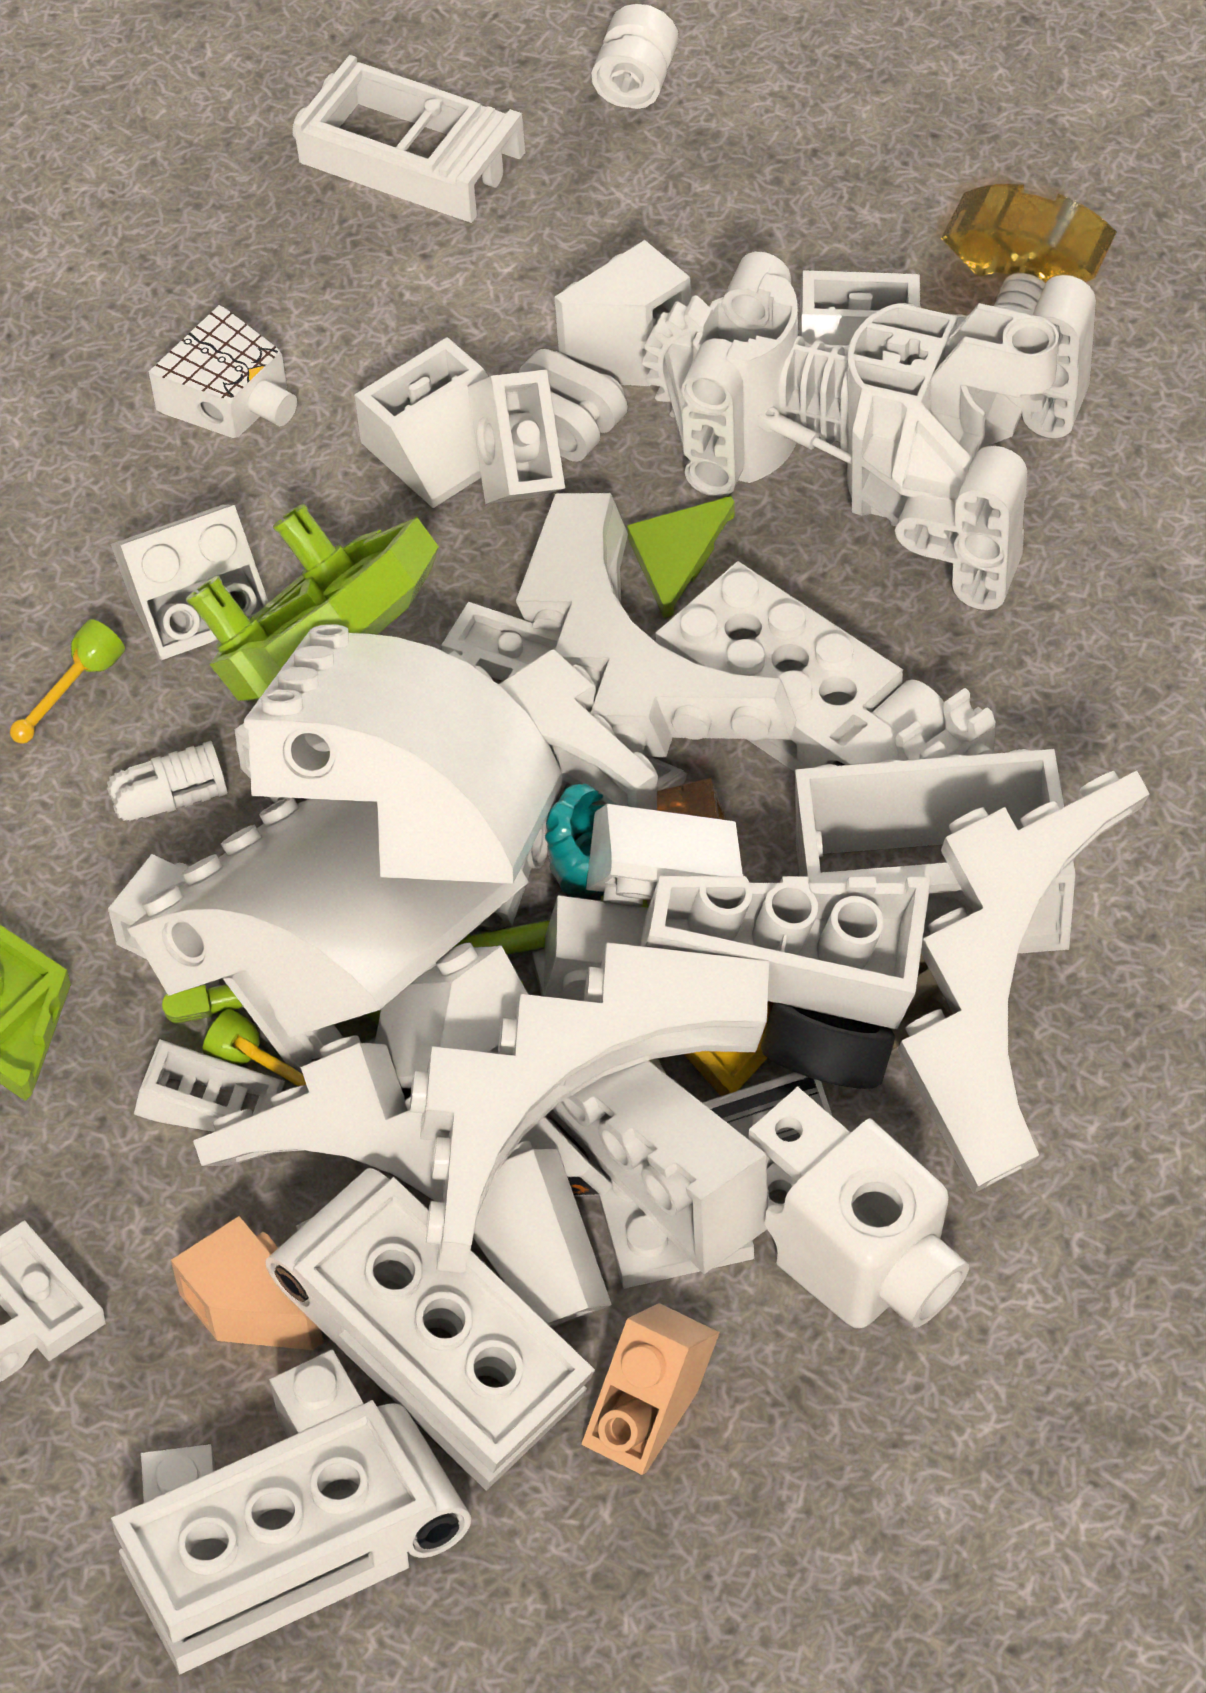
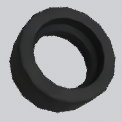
M773 1002L761 1042V1050L763 1055L774 1063L806 1077L838 1086L873 1089L883 1082L896 1037L893 1030L888 1027Z

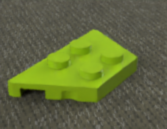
M0 925V1084L26 1101L33 1094L71 983L67 969Z

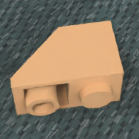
M240 1216L171 1259L180 1296L217 1341L314 1350L324 1343L321 1329L280 1290L266 1268V1259L278 1247L265 1232L256 1236Z
M660 1303L627 1318L581 1445L641 1475L645 1474L696 1396L720 1332Z

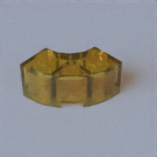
M994 184L978 187L963 194L941 239L978 276L993 273H1025L1038 277L1046 283L1052 277L1067 275L1081 279L1086 283L1096 277L1117 231L1092 210L1059 193L1054 201L1038 195L1024 193V185Z

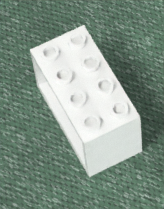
M1018 749L1008 753L970 756L954 754L944 758L907 761L890 759L880 763L843 766L827 764L815 768L795 769L796 851L799 876L808 877L809 883H846L848 877H875L876 883H905L907 877H931L923 933L924 939L931 935L927 926L939 917L958 908H963L967 916L974 913L948 863L821 872L819 858L823 857V854L941 845L944 843L945 837L952 834L949 828L952 822L982 807L985 808L988 815L1005 807L1017 830L1024 828L1021 818L1036 808L1052 801H1056L1060 809L1064 807L1055 750L1030 751ZM1073 861L1061 871L1035 909L1019 946L1018 953L1069 950L1075 885Z

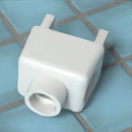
M796 1087L749 1129L748 1139L774 1161L767 1169L769 1193L777 1189L788 1192L783 1204L775 1203L769 1197L767 1198L764 1225L772 1235L777 1246V1266L853 1328H864L870 1325L889 1306L912 1327H920L937 1315L951 1300L964 1282L969 1271V1264L941 1240L949 1200L947 1189L874 1120L869 1118L850 1132L804 1091ZM788 1127L798 1131L801 1137L796 1141L787 1142L780 1139L776 1132L781 1128Z

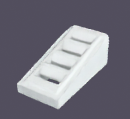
M159 1039L139 1090L134 1115L156 1122L215 1132L213 1122L220 1117L240 1111L246 1093L260 1095L253 1116L273 1108L271 1097L282 1092L285 1081ZM169 1079L181 1081L178 1090L166 1087ZM195 1083L207 1085L202 1099L190 1095ZM220 1088L233 1090L227 1107L215 1103Z

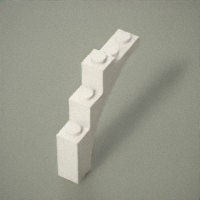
M556 493L516 603L524 620L533 623L532 628L561 633L555 651L572 666L577 664L589 674L596 688L595 701L590 714L592 716L595 714L602 716L610 724L616 738L633 754L639 752L645 757H666L672 738H688L693 740L725 738L752 741L762 739L791 740L797 720L780 678L736 675L693 663L657 644L631 621L621 604L620 567L628 533L611 493Z
M552 649L498 684L530 716L550 746L562 772V780L571 785H590L603 794L601 800L607 804L657 811L658 776L655 768L643 754L639 752L633 754L616 738L610 724L602 716L597 714L592 716L590 714L594 704L596 688L589 674L577 664L572 666L558 652ZM455 650L449 653V655L468 663ZM480 666L474 667L492 680L490 675L483 668H481ZM243 723L234 730L240 768L251 779L248 729H245ZM304 733L305 740L311 747L318 751H330L329 745L322 737L313 733ZM269 797V798H270L274 803H276V802H278L279 800L284 799V798H286V797Z
M1112 771L1092 780L1079 790L1083 798L1062 809L1059 808L1056 801L1036 808L1021 818L1024 828L1017 830L1005 807L990 815L987 814L984 807L978 808L963 815L949 825L952 834L945 837L941 852L974 913L967 916L963 908H958L931 922L927 926L931 935L923 939L921 954L953 1015L945 1018L942 1010L938 1009L910 1023L905 1027L909 1037L901 1041L898 1053L973 1194L1033 1164L1039 1156L1018 1105L1008 1055V998L1018 949L1035 909L1061 871L1100 834L1143 807L1150 793L1137 771L1121 779L1118 778L1115 771Z
M607 943L600 968H588L584 1001L520 994L515 1018H502L498 1054L432 1046L427 1072L414 1071L410 1112L422 1114L420 1139L435 1141L432 1179L444 1180L442 1202L430 1201L426 1230V1243L439 1245L436 1270L465 1273L477 1215L494 1176L521 1138L560 1102L603 1076L651 1059L700 1051L756 1052L767 1022L769 961Z
M359 1036L339 1039L320 1048L323 1058L301 1067L306 1085L283 1091L271 1097L273 1108L254 1116L251 1109H246L220 1117L213 1122L215 1132L193 1141L201 1166H230L276 1152L306 1150L349 1157L395 1175L434 1201L442 1202L444 1180L432 1179L435 1141L420 1139L422 1114L410 1112V1098L405 1101L387 1045L361 1043ZM530 1141L518 1143L492 1180L477 1215L473 1238L504 1283L553 1328L612 1304L558 1149H533Z

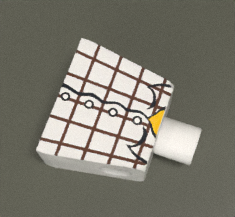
M220 305L149 371L157 411L231 438L239 437L259 417L277 426H284L293 417L297 407L296 396L286 391L285 370L282 354L279 349Z

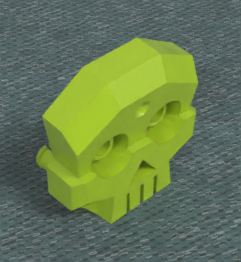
M301 504L283 516L284 521L282 519L278 520L273 525V529L280 534L305 569L300 577L253 617L248 619L224 587L219 576L206 581L197 588L198 593L192 592L186 598L189 605L194 607L219 642L216 645L218 653L209 665L238 701L257 702L310 629L321 625H341L348 628V633L378 635L409 608L430 574L439 548L418 517L383 532L379 529L359 536L344 547L341 545L334 547L308 512L307 506Z

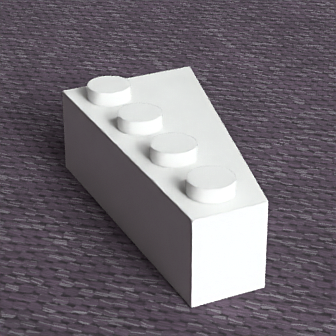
M660 876L646 913L641 946L769 961L768 1001L898 1029L916 992L931 877H907L905 883H876L875 877H848L846 883H809L808 877L783 876L780 883H749L746 876Z
M649 1060L603 1076L563 1100L549 1112L562 1128L703 1274H706L767 1230L764 1225L767 1198L769 1197L767 1187V1154Z

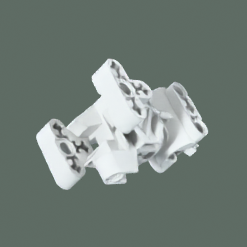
M755 251L746 254L742 258L724 297L712 301L710 307L695 295L692 296L688 307L677 301L674 303L669 314L662 312L644 346L647 353L642 361V365L650 369L645 379L646 382L660 386L655 399L662 402H671L672 410L669 415L672 418L675 417L683 452L689 459L685 468V476L693 488L708 496H727L734 491L738 480L751 483L778 469L791 455L796 442L811 450L817 447L847 462V484L852 498V513L861 516L874 514L886 517L891 521L892 526H896L895 534L898 541L909 551L953 563L952 586L956 596L973 608L992 610L997 609L1003 604L1023 554V514L1027 488V467L1022 458L1012 450L989 445L1012 437L1021 414L1028 428L1038 435L1047 438H1060L1071 432L1090 384L1096 299L1091 287L1081 279L1073 276L1059 275L1052 277L1046 282L1035 310L1012 305L990 306L978 303L972 312L965 316L923 309L921 306L898 303L887 306L867 318L855 331L850 345H824L822 341L818 340L813 344H808L804 341L803 337L798 336L797 298L791 286L789 269L776 256L766 252ZM839 441L841 449L833 446V442Z

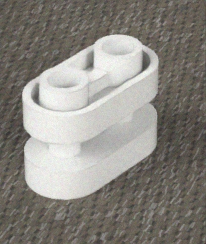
M548 349L537 350L521 366L519 373L547 370L560 456L570 461H581L599 443L600 433L609 432L627 413L628 406L624 390L613 377L600 374L585 367L561 352Z

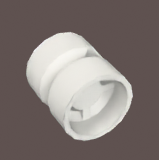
M627 5L616 11L591 72L592 84L597 93L607 102L616 106L640 109L654 103L661 91L667 74V68L671 63L678 44V30L673 20L663 11L649 5Z

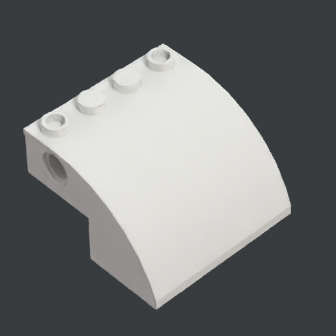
M321 625L310 629L244 719L245 729H248L252 796L377 802L380 877L514 883L562 787V772L550 746L530 716L501 686L472 665L435 647L398 637L348 633V628L341 625ZM304 733H313L322 737L329 745L330 751H318L311 747L305 740Z
M284 798L270 805L259 814L264 823L260 827L256 828L255 825L248 826L225 839L221 845L226 853L218 858L214 854L187 868L182 873L187 883L182 887L178 888L177 885L169 886L145 900L142 906L146 914L128 927L127 930L131 937H135L168 996L250 969L289 1038L382 1009L529 882L522 869H520L514 883L380 877L377 802L309 799L297 804L294 798Z

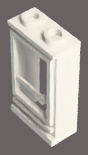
M352 55L346 58L335 73L327 76L320 92L307 107L302 108L298 112L293 124V137L296 139L299 163L470 223L477 217L474 184L482 175L485 185L496 188L503 176L502 154L521 159L525 154L522 113L511 109L506 114L496 111L495 108L482 106L481 103L360 62L357 63V57ZM358 104L415 123L397 147L340 128ZM424 127L447 134L428 159L406 151Z

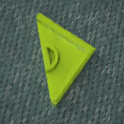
M732 496L627 525L629 543L663 618L673 616L674 606L690 581H695L714 550V542L726 523L735 517V502Z

